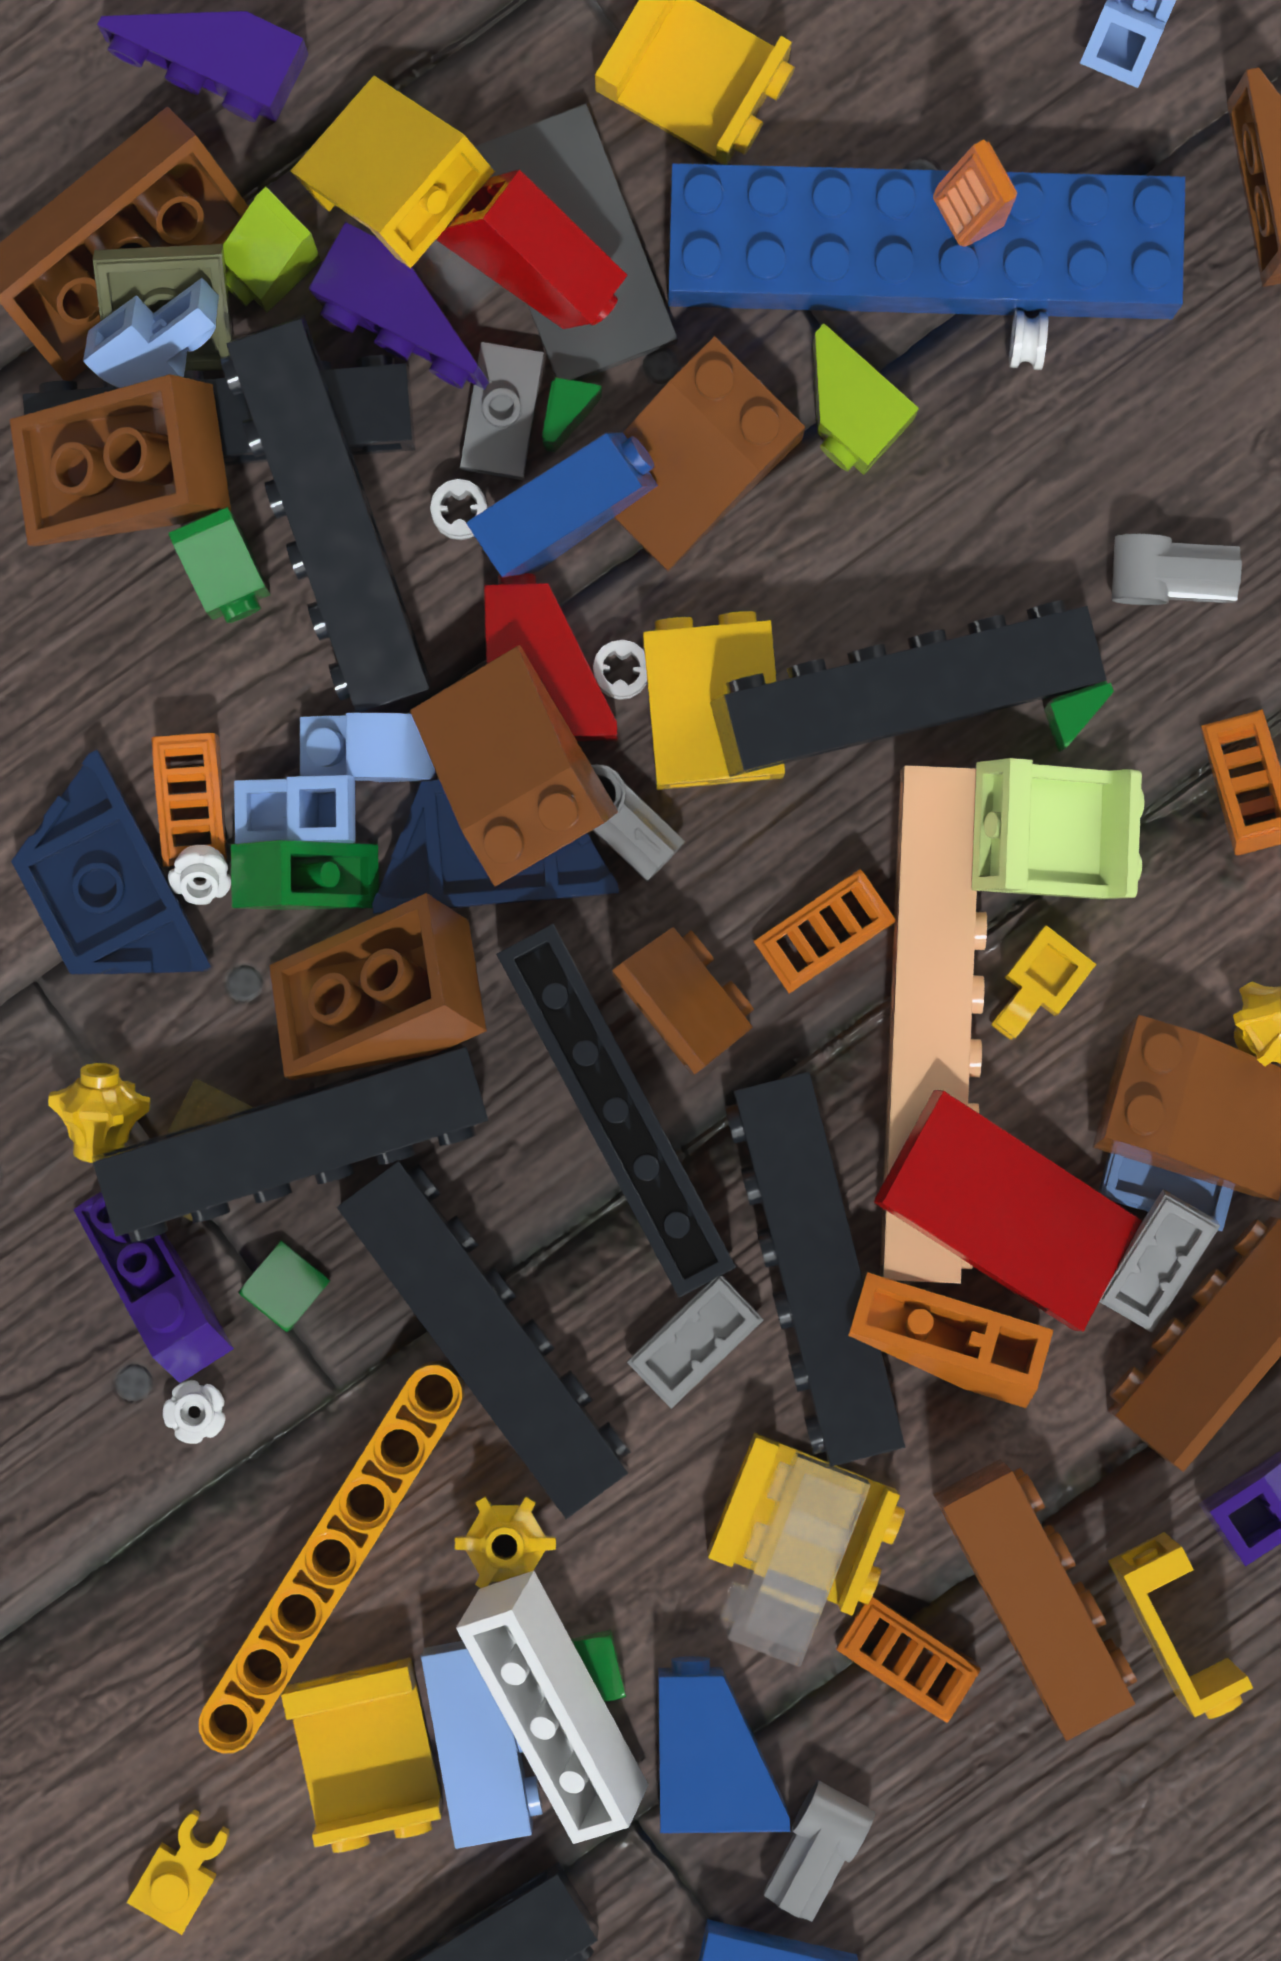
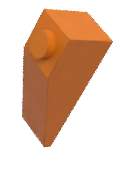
M867 1272L848 1336L962 1389L1026 1408L1038 1389L1054 1330Z

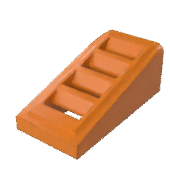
M983 139L974 144L943 178L935 189L933 199L957 243L960 246L966 247L1004 227L1016 200L1017 191L990 142H986Z
M1263 709L1201 725V733L1234 854L1243 855L1281 845V767ZM1255 736L1257 746L1223 754L1221 745ZM1262 762L1264 770L1235 778L1230 777L1228 770ZM1266 787L1269 788L1270 796L1238 804L1236 795ZM1275 812L1276 819L1249 826L1244 824L1243 820Z
M215 733L151 737L163 867H175L174 862L180 852L189 847H176L175 834L203 832L211 833L212 844H207V846L217 849L224 856L226 863H228L219 736ZM203 755L204 766L171 769L170 757ZM206 781L207 792L173 795L172 783ZM208 807L209 818L174 821V809Z
M859 869L753 942L787 993L790 994L895 923L896 920L867 876ZM850 891L872 921L863 929L841 898ZM828 906L831 907L850 935V938L842 943L839 942L820 914V911ZM807 920L829 950L820 958L798 928ZM786 934L808 965L799 972L796 971L777 943Z
M873 1596L868 1605H862L836 1647L837 1651L946 1723L949 1722L981 1670L976 1661ZM879 1618H881L890 1625L870 1655L862 1650L861 1647ZM901 1633H904L911 1640L892 1669L883 1662ZM925 1647L933 1655L914 1683L906 1678V1675ZM947 1662L956 1669L939 1696L936 1697L928 1691Z

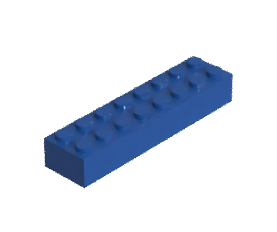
M672 163L668 307L1014 315L1015 310H1024L1026 316H1038L1039 312H1047L1048 316L1172 320L1183 305L1185 177L1006 172L1017 191V196L1004 227L969 246L963 247L957 243L933 199L936 187L950 171Z

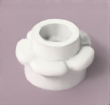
M193 845L185 848L174 862L175 868L170 870L168 874V882L172 891L176 894H182L187 902L196 905L209 904L215 897L221 898L225 896L231 887V876L227 874L228 864L224 856L217 849L207 845ZM202 877L205 878V880L197 881L194 878Z
M195 1380L184 1381L172 1390V1398L166 1400L163 1405V1419L166 1426L173 1428L176 1438L185 1443L197 1444L206 1436L212 1438L222 1430L226 1417L222 1412V1407L225 1404L221 1392L211 1384L203 1386L199 1385ZM191 1406L199 1407L201 1413L198 1418H192L189 1415V1408Z

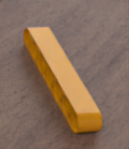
M430 1361L421 1365L410 1376L205 1704L199 1717V1733L203 1742L212 1750L222 1754L235 1753L244 1749L252 1741L456 1414L465 1395V1383L451 1364L443 1361ZM437 1374L445 1377L450 1382L453 1389V1398L447 1406L433 1409L421 1402L418 1396V1384L423 1377ZM395 1429H403L413 1434L419 1447L416 1458L407 1463H399L387 1456L384 1450V1439L387 1433ZM361 1484L375 1486L384 1498L383 1511L374 1517L359 1515L353 1510L350 1503L352 1489ZM326 1539H335L342 1542L350 1553L349 1565L341 1571L324 1569L316 1557L317 1545ZM292 1594H301L308 1597L316 1609L315 1620L305 1626H297L290 1623L282 1611L283 1600ZM259 1649L273 1652L280 1660L281 1674L272 1680L257 1678L248 1666L250 1653ZM228 1704L239 1707L247 1718L246 1730L239 1734L231 1735L220 1730L214 1720L215 1709Z

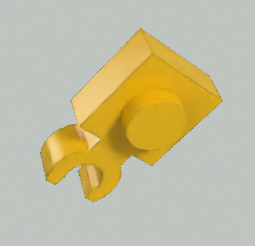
M195 1809L185 1817L178 1831L180 1849L176 1851L162 1842L127 1901L129 1905L180 1935L185 1931L217 1875L201 1864L204 1860L216 1857L223 1850L228 1841L230 1831L223 1826L214 1841L210 1843L199 1842L194 1837L193 1827L201 1813Z

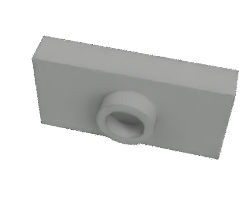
M481 342L478 366L489 380V384L485 390L476 385L473 387L460 463L461 470L517 480L524 479L544 352Z
M1163 1189L1137 1229L1099 1302L1153 1332L1220 1227L1218 1221Z
M721 1275L703 1287L629 1358L627 1363L672 1409L764 1319Z

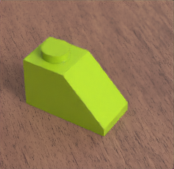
M267 187L256 195L223 244L228 290L245 307L255 300L266 312L273 308L321 261L311 232Z
M823 323L815 332L812 344L817 434L824 439L820 448L829 459L844 471L848 472L854 466L865 475L914 421L919 408Z

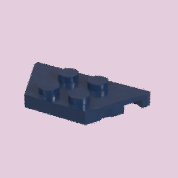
M95 750L89 753L81 763L83 764L82 768L62 796L58 795L45 813L44 820L32 836L27 838L11 861L69 973L72 975L206 972L214 968L178 898L172 891L168 879L101 752Z
M440 780L421 781L410 809L411 812L403 832L399 836L391 856V862L372 906L374 915L382 914L425 893L449 908L614 895L619 892L617 881L607 868L588 834L581 836L501 884L494 886L462 833Z

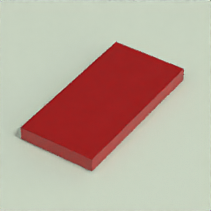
M934 1090L873 1201L1074 1331L1084 1332L1142 1220L944 1090Z

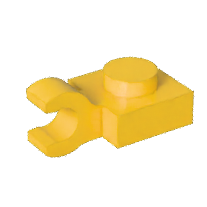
M1045 925L1004 978L1019 988V990L991 1023V1026L1009 1040H1012L1013 1037L1016 1038L1040 1006L1053 1016L1058 1015L1096 966V963Z

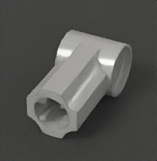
M1153 534L1117 535L1114 542L1112 601L1131 605H1162L1169 603V600L1235 603L1238 599L1241 583L1242 560L1240 547L1172 543L1170 537Z
M591 765L598 778L609 782L615 789L614 805L618 810L617 814L604 824L593 829V831L648 882L686 841L632 791L616 771L604 765Z
M817 1780L798 1811L791 1830L794 1835L763 1891L764 1896L790 1914L812 1922L826 1895L831 1890L845 1861L850 1863L863 1844L872 1825L875 1811Z

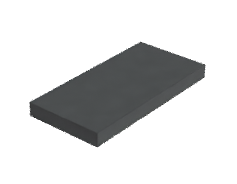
M586 104L474 146L495 171L491 177L520 169L628 275L614 293L618 297L614 309L605 319L593 326L588 324L562 329L528 305L556 378L580 381L678 343L677 335Z

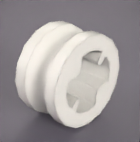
M1015 310L1010 340L1009 367L1018 368L1020 363L1029 362L1034 370H1042L1048 334L1047 312H1039L1037 317L1028 318L1024 310Z
M455 479L445 482L437 488L432 496L430 510L434 524L442 534L450 539L465 540L474 537L464 520L457 519L452 524L445 521L442 515L449 514L447 506H443V504L451 495L459 501L469 495L477 503L470 506L471 512L478 515L488 508L485 495L477 485L468 480Z
M616 640L604 645L595 656L593 673L601 691L608 697L618 700L630 699L641 693L647 685L645 652L641 647L631 641ZM615 654L619 659L624 660L631 655L637 660L640 667H633V674L639 675L634 683L628 686L621 679L613 684L606 680L603 673L610 672V666L604 663L610 656Z

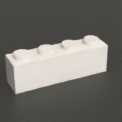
M531 1571L480 1588L456 1629L572 1843H579L629 1828L649 1784L536 1573Z

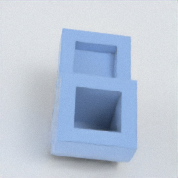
M1107 0L1080 64L1138 88L1176 0Z
M201 278L155 313L136 295L88 331L83 362L104 381L119 388L168 374L184 377L187 351L191 352L201 347L216 329L219 295Z
M346 713L343 716L300 717V776L350 775L355 778V781L374 782L437 780L436 770L412 714Z
M353 776L287 777V779L234 781L235 844L275 840L332 843L356 842L355 778Z

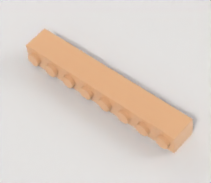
M905 765L900 771L894 912L896 922L894 923L883 1183L934 1090L946 1091L979 1113L978 1103H968L969 1077L980 1078L982 1063V1041L980 1039H971L972 1014L983 1013L985 987L984 976L973 975L974 950H985L987 938V913L976 912L977 891L972 890L976 768ZM882 1208L881 1277L894 1281L961 1283V1269L972 1270V1265Z

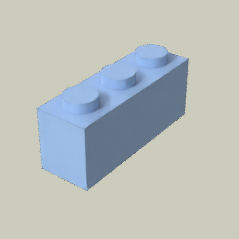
M459 1641L424 1648L421 1660L455 1849L532 1835V1816L543 1814L538 1779L536 1776L525 1778L521 1757L523 1751L464 1642Z

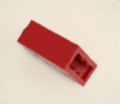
M520 169L490 177L436 239L439 243L562 329L588 324L593 326L605 319L617 304L618 297L614 293L628 276Z
M524 573L507 577L498 575V585H484L487 664L520 645L577 742L618 741L617 721L549 583L536 584L535 574Z

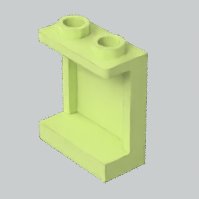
M1015 758L976 763L972 890L1089 899L1136 897L1138 881L1142 872L1139 838L1140 818L1145 803L1144 794L1141 789L1142 773L1140 770L1123 769L1107 771L1032 764L1033 760Z

